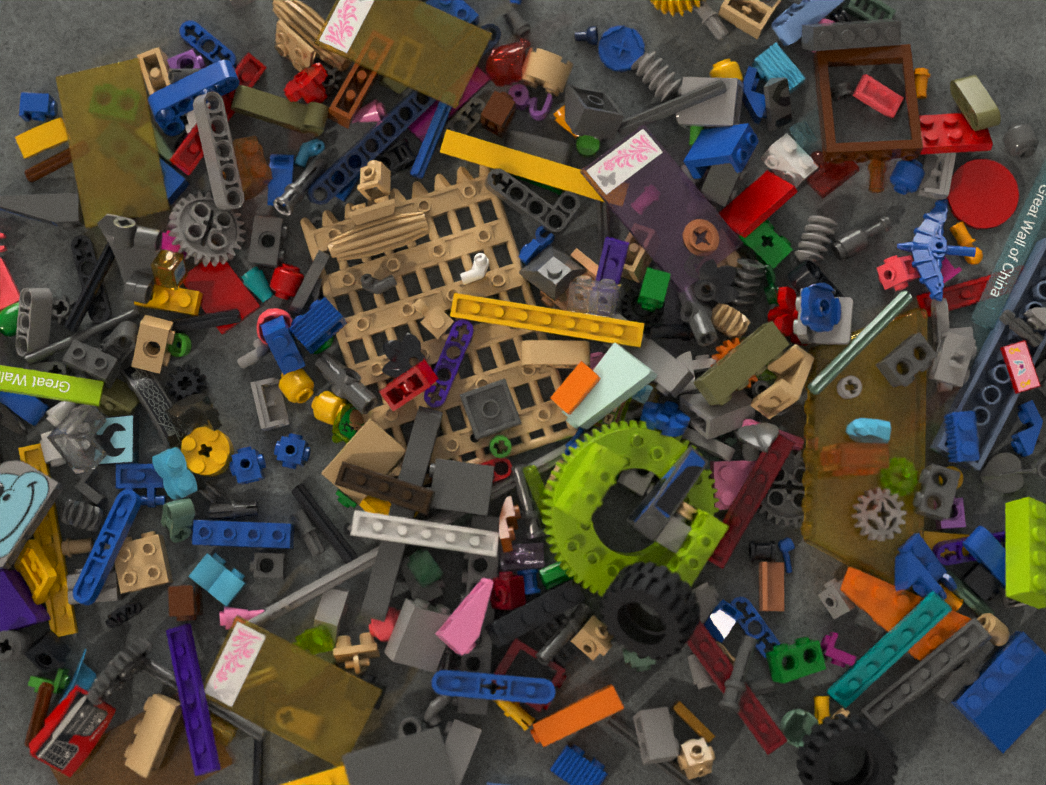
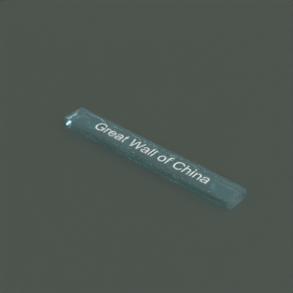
M1046 158L970 318V321L991 331L997 323L1046 217Z

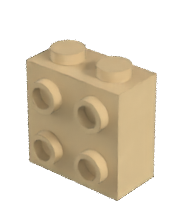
M152 531L141 534V539L132 540V537L125 538L114 562L120 593L127 594L173 582L163 535H156V532Z

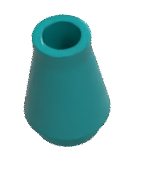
M257 266L241 277L244 280L243 284L263 303L274 296L263 270H259Z

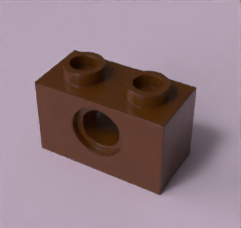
M494 91L481 113L482 128L500 138H503L516 115V102L513 101L514 98L506 92L499 93Z
M200 585L168 587L169 617L177 616V621L196 620V615H203L202 587Z

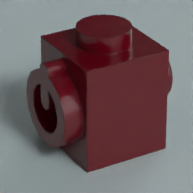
M512 571L500 572L498 577L491 579L493 586L489 599L492 609L513 610L526 605L523 575H513Z

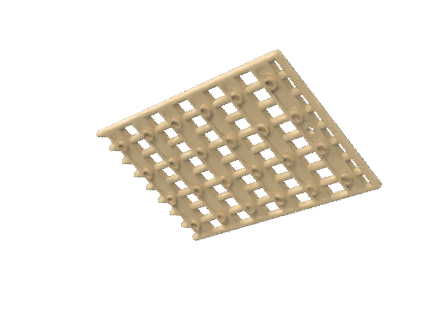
M480 165L479 177L473 178L466 168L459 167L457 170V184L452 186L442 174H437L435 176L434 192L431 193L419 181H415L412 186V199L406 200L398 189L393 188L390 191V200L394 199L396 203L394 214L423 210L430 231L428 234L430 242L417 245L416 241L407 244L408 249L394 253V250L384 252L385 256L374 260L371 259V256L361 258L363 263L349 267L347 260H337L340 271L328 275L325 268H323L319 276L322 279L321 290L323 296L337 310L335 299L345 295L349 296L354 315L344 318L347 324L339 332H336V337L346 367L353 369L361 376L360 382L365 387L377 384L380 391L387 385L386 380L394 378L382 371L383 367L390 360L386 354L378 357L372 336L385 332L388 341L398 340L394 328L408 324L410 333L419 339L421 352L424 354L426 362L431 369L432 365L437 364L449 334L445 332L438 340L434 338L423 342L417 321L424 319V317L413 307V304L419 298L431 310L437 305L444 312L451 310L454 293L483 298L498 295L500 300L510 302L507 292L521 287L526 304L537 306L529 281L519 274V271L524 266L518 257L520 254L502 201L486 189L485 178L491 172V168ZM368 200L367 207L375 205V201ZM492 200L498 220L484 224L478 204ZM352 203L346 204L345 220L341 222L336 219L331 211L325 210L323 212L322 228L316 229L308 218L301 219L300 224L312 262L319 250L324 253L330 252L328 244L332 243L331 238L357 226L348 216V213L352 212L351 207L354 206ZM469 207L475 227L462 231L455 211ZM447 214L453 234L439 238L433 218ZM506 243L513 264L499 268L493 247ZM484 251V254L489 259L490 271L486 272L482 279L463 285L462 280L454 282L447 262L461 258L466 272L471 270L473 266L470 255ZM438 265L445 286L431 290L425 269ZM416 273L422 293L409 297L402 277ZM364 274H371L372 277L382 280L392 274L397 283L395 287L400 300L386 305L383 293H373L377 308L364 312L357 291L364 289L361 286V277ZM483 322L473 326V337L466 351L474 375L461 379L458 372L443 406L436 409L429 407L424 400V391L393 412L381 395L383 405L375 407L367 414H361L364 424L370 418L384 431L391 429L394 439L407 450L401 425L415 421L419 406L443 412L440 425L444 435L436 438L429 469L431 463L435 464L436 458L463 462L461 456L471 452H475L476 458L465 461L466 463L481 464L497 458L492 453L485 454L484 448L489 447L491 439L496 435H504L509 440L517 437L521 438L522 443L512 446L510 454L504 457L508 458L572 437L578 431V429L566 421L568 417L562 413L563 409L553 400L543 401L537 383L538 380L551 376L556 391L563 383L558 368L521 367L522 336L536 332L538 340H548L546 333ZM466 325L459 328L458 339L452 338L451 341L458 342L462 346L465 345V343L461 342L464 334H469ZM363 339L369 360L355 364L349 343ZM513 339L520 360L506 365L500 343ZM453 346L447 350V356L450 359L454 360V358L460 356L461 352L457 347ZM491 347L497 368L483 372L477 351ZM412 358L410 365L415 366L418 364V359ZM505 378L522 424L479 439L478 442H472L471 436L474 433L460 394ZM435 382L432 386H437L434 394L430 393L428 396L431 398V403H435L436 400L441 401L442 398L439 396V391L441 388L444 391L447 388L444 386L438 387ZM528 384L535 406L521 410L514 388ZM460 406L467 428L453 432L446 411ZM566 421L568 428L556 432L553 431V425ZM543 429L544 436L531 440L529 433ZM499 440V444L495 443L499 448L497 452H502V449L506 450L507 446L504 445L503 440ZM405 453L388 471L387 476L393 478L399 476ZM426 474L423 485L432 483L433 478H429V474Z

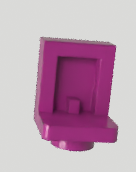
M830 632L829 636L825 634L820 645L821 649H823L822 654L832 658L831 663L839 667L845 668L846 664L853 666L856 656L834 648L838 633Z

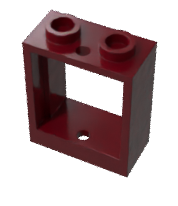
M516 638L494 674L505 675L520 649L536 659L535 655L538 652ZM551 661L548 666L557 671L551 682L554 687L556 686L560 689L567 677L563 674L566 669ZM496 680L491 681L502 689H507L506 686L498 685ZM552 701L547 704H526L540 712L542 708L547 710Z

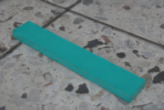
M932 591L827 689V693L846 709L952 610L951 607Z

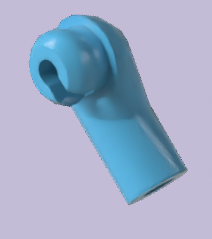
M313 139L303 143L294 164L305 168L309 157L324 151V142L319 139Z

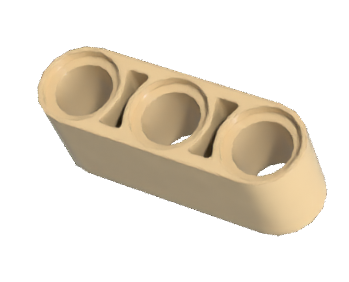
M526 340L521 342V367L575 369L581 361L590 367V342Z

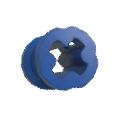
M538 569L517 571V575H523L525 595L541 593L537 585L536 574Z

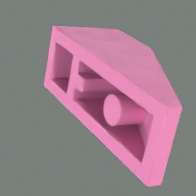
M482 578L435 633L457 654H468L476 645L475 641L480 635L493 586L491 579Z

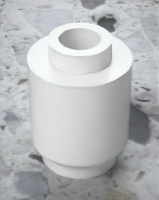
M60 430L41 434L42 440L40 444L45 464H51V467L66 464L65 460L70 457L64 435H61Z

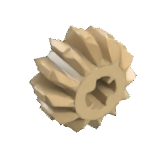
M718 303L712 309L711 322L718 331L733 339H740L746 333L750 321L745 315L727 304Z

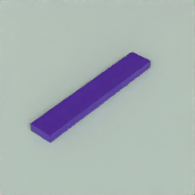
M184 624L166 630L194 773L195 776H201L221 770L191 624Z

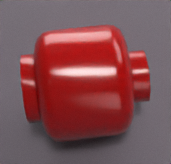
M283 263L282 266H277L274 269L270 288L276 292V297L289 300L290 296L295 297L304 280V275L300 272L299 267Z

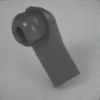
M364 274L360 279L361 286L366 291L374 294H381L397 285L392 274L382 280L372 277L371 274Z

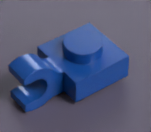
M540 226L536 230V240L533 238L530 243L525 244L518 256L524 265H527L554 241L555 236L553 233L543 238L542 235L545 233L544 227Z

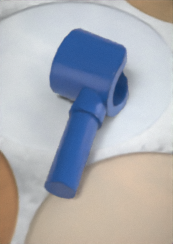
M786 537L778 542V547L783 554L786 573H791L792 567L788 552L795 549L792 540Z

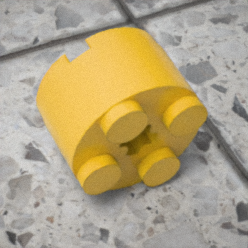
M213 427L196 428L181 443V452L186 459L187 468L196 474L206 477H214L224 473L230 466L229 462L232 461L231 455H234V447L231 440L224 433ZM206 447L212 449V451L209 452V457L203 455V453L206 452Z

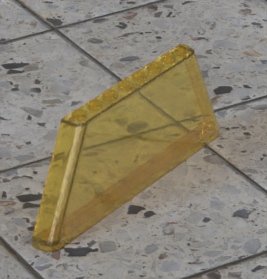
M913 308L898 314L817 395H814L808 389V385L849 344H820L810 348L809 352H807L814 357V361L805 382V389L808 390L804 405V411L807 414V424L804 426L806 448L803 452V461L806 463V469L802 478V484L805 487V497L802 499L804 521L801 525V534L804 536L805 543L852 568L894 586L895 556L900 553L898 548L914 533H919L924 540V516L914 513L916 506H913V499L916 492H920L922 483L919 482V477L922 469H925L927 369L923 372L918 371L914 375L916 379L906 387L900 385L893 388L876 367V364L910 335L920 332L927 341L928 317L926 310L922 308ZM866 327L851 332V340H850V343H851ZM914 349V356L916 359H919V353ZM897 364L896 370L901 375L902 368ZM848 376L857 377L862 384L861 393L851 399L842 398L837 392L838 382ZM845 385V390H850L851 392L854 389L853 385ZM859 418L888 421L891 426L890 440L884 447L858 444L846 434V427L850 422ZM879 487L881 490L890 489V495L898 494L897 502H904L900 510L906 511L905 515H901V519L906 523L898 525L901 532L893 533V539L885 538V541H877V538L875 540H868V534L860 535L862 528L854 526L858 519L852 518V515L857 513L853 505L860 504L857 497L865 496L864 491L866 490L873 491V488ZM877 512L878 517H881V512ZM911 585L908 589H904L908 592H911L919 596V594L914 591L913 585Z

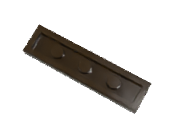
M342 461L335 481L337 486L428 515L435 495L433 490Z

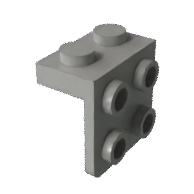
M800 291V297H796V311H799L798 320H794L793 330L801 344H849L854 305L852 298L834 297L840 300V321L837 325L833 326V330L818 333L809 326L803 325L800 320L802 313Z

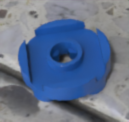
M817 283L803 288L801 291L802 313L800 320L803 325L809 326L818 333L833 330V326L837 325L841 318L839 298H834L832 294L834 289L830 285Z
M666 401L664 404L645 402L640 420L646 422L647 429L654 430V428L662 430L661 435L677 437L682 436L685 430H687L690 417L679 410L678 404Z

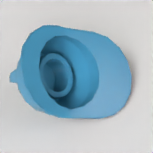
M86 649L82 653L73 679L61 696L59 704L76 685L89 692V689L93 687V683L97 679L96 674L83 663Z

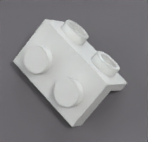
M787 133L773 143L761 157V160L778 177L794 185L796 188L819 168L816 162Z

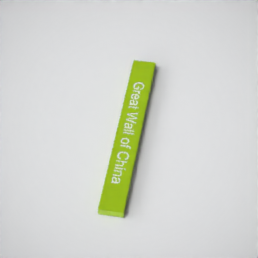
M0 365V391L100 407L104 381Z

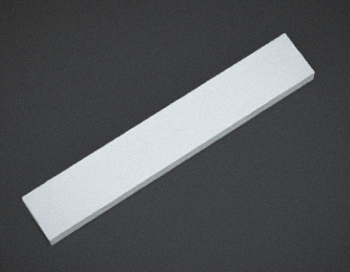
M355 510L350 535L496 557L500 534L494 531Z

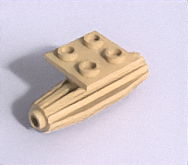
M273 0V12L280 19L277 21L276 50L282 57L289 59L297 71L301 72L304 68H309L313 65L316 56L342 72L352 64L356 53L351 47L345 53L319 41L328 22L316 11L300 0Z
M388 196L375 199V205L368 207L366 203L352 206V212H349L348 216L357 226L331 238L332 243L328 244L331 257H337L338 261L367 258L403 247L429 234L430 231L423 210L394 214L396 203L394 199L389 200Z

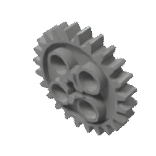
M200 191L197 192L195 197L190 193L186 199L182 197L172 209L173 211L169 215L171 220L167 225L172 230L168 235L176 237L172 245L181 246L178 253L187 252L186 260L193 256L194 264H197L199 260H203V265L206 267L211 261L212 265L216 267L219 261L225 264L228 259L232 260L235 253L237 254L241 250L240 246L245 241L241 237L246 233L245 230L240 229L245 222L237 220L241 213L234 214V209L227 211L218 209L214 198H211L210 192H207L204 197ZM195 212H199L202 217H199ZM213 212V218L207 229L206 223L210 219V213ZM218 221L223 222L225 226L220 225ZM206 229H207L208 234H207V236H206L205 239H204L203 246H201V245H200L201 240H202V238H203V236H204V234H205V231H206ZM189 232L194 233L197 238L192 237ZM211 240L217 242L219 246H215Z

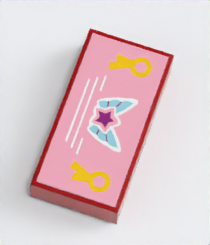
M1026 340L1000 348L1015 394L1041 386Z

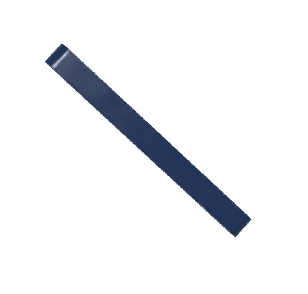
M491 23L483 25L474 31L308 188V200L312 204L323 205L338 194L360 173V168L367 166L369 161L374 160L498 43L501 38L499 27ZM485 29L491 32V41H487L484 38ZM468 45H472L475 48L476 53L474 57L467 53ZM452 60L456 61L459 65L457 73L453 72L450 68ZM435 76H439L442 80L440 89L435 87L433 83ZM418 92L424 93L426 97L423 105L417 101ZM403 107L409 112L407 120H403L400 117V110ZM386 123L392 127V134L390 136H386L382 130ZM369 139L375 143V150L373 152L367 151L365 146ZM352 155L356 156L359 162L356 168L350 167L348 163ZM335 171L339 172L342 178L341 182L337 185L331 180V175ZM318 187L322 188L325 194L324 198L320 201L314 197V191Z

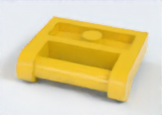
M37 539L27 540L14 563V567L17 572L21 573L33 594L32 599L34 603L39 605L47 601V593L56 580L57 574Z

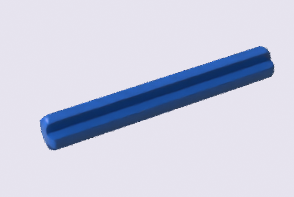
M450 92L442 94L410 172V175L414 178L423 179L456 99V96Z

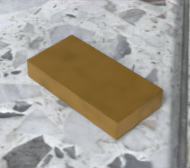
M676 701L671 706V709L700 738H704L705 742H710L715 737L680 701Z

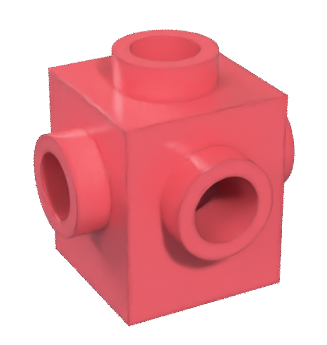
M897 255L883 260L884 265L876 268L879 274V281L885 290L892 288L895 289V292L909 287L908 282L920 277L917 268L912 267L911 263L914 261L912 255L899 258Z

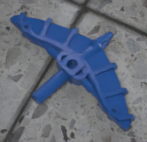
M937 200L934 209L930 213L923 215L924 221L920 227L914 229L915 237L912 242L897 244L898 249L912 253L914 261L911 264L912 267L917 268L921 276L919 282L925 284L931 293L929 297L933 300L936 299V301H942L944 278L941 269L945 255L975 257L976 247L947 245V240L943 237V228L947 220L948 200Z

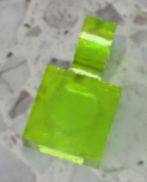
M326 625L304 630L302 634L295 637L297 642L290 644L294 653L309 649L312 655L332 651L336 645Z

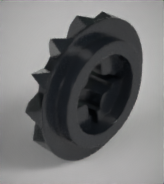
M140 602L125 604L110 613L105 623L108 628L120 626L138 615L143 607Z

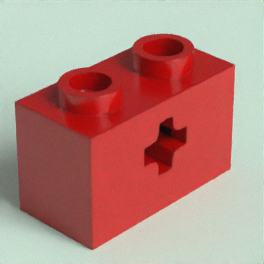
M424 359L388 383L379 393L394 412L431 387L439 378Z

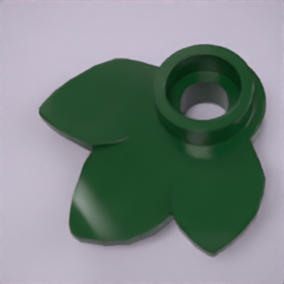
M767 264L763 269L765 270V277L769 286L763 287L768 304H775L777 306L779 305L777 301L779 287L778 285L774 286L776 276L771 265Z

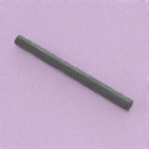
M136 307L24 357L28 365L69 348L74 339L79 342L85 341L117 327L123 321H130L140 317V313Z

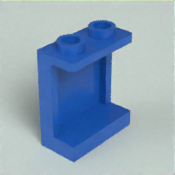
M749 123L701 130L683 162L694 179L702 178L710 165L730 163L736 173H740L743 171L759 140Z

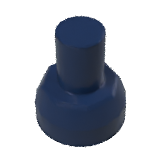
M591 26L584 32H575V41H587L590 45H598L597 26Z

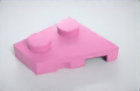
M710 461V470L712 471L710 478L715 479V483L711 487L718 490V492L713 494V497L719 499L718 502L714 503V507L719 508V510L730 509L756 461Z

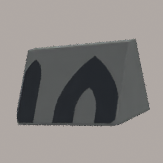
M786 77L771 78L764 86L768 130L774 131L791 123L792 113L788 79Z

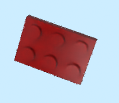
M963 113L919 116L923 144L920 155L990 151L992 149L993 142L988 128L974 131Z

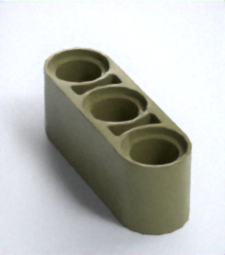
M976 75L955 79L950 82L951 95L974 131L1000 125V111Z

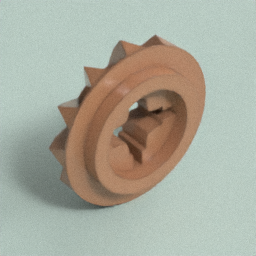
M696 219L685 226L682 233L683 245L688 249V253H693L697 257H707L718 247V231L707 220ZM705 232L702 239L705 243L701 242L696 245L697 237L695 234L698 236Z

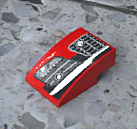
M78 685L72 689L44 720L45 727L29 743L30 755L68 777L75 773L91 753L116 712L115 707L105 701L97 706L91 703L86 698L89 692Z

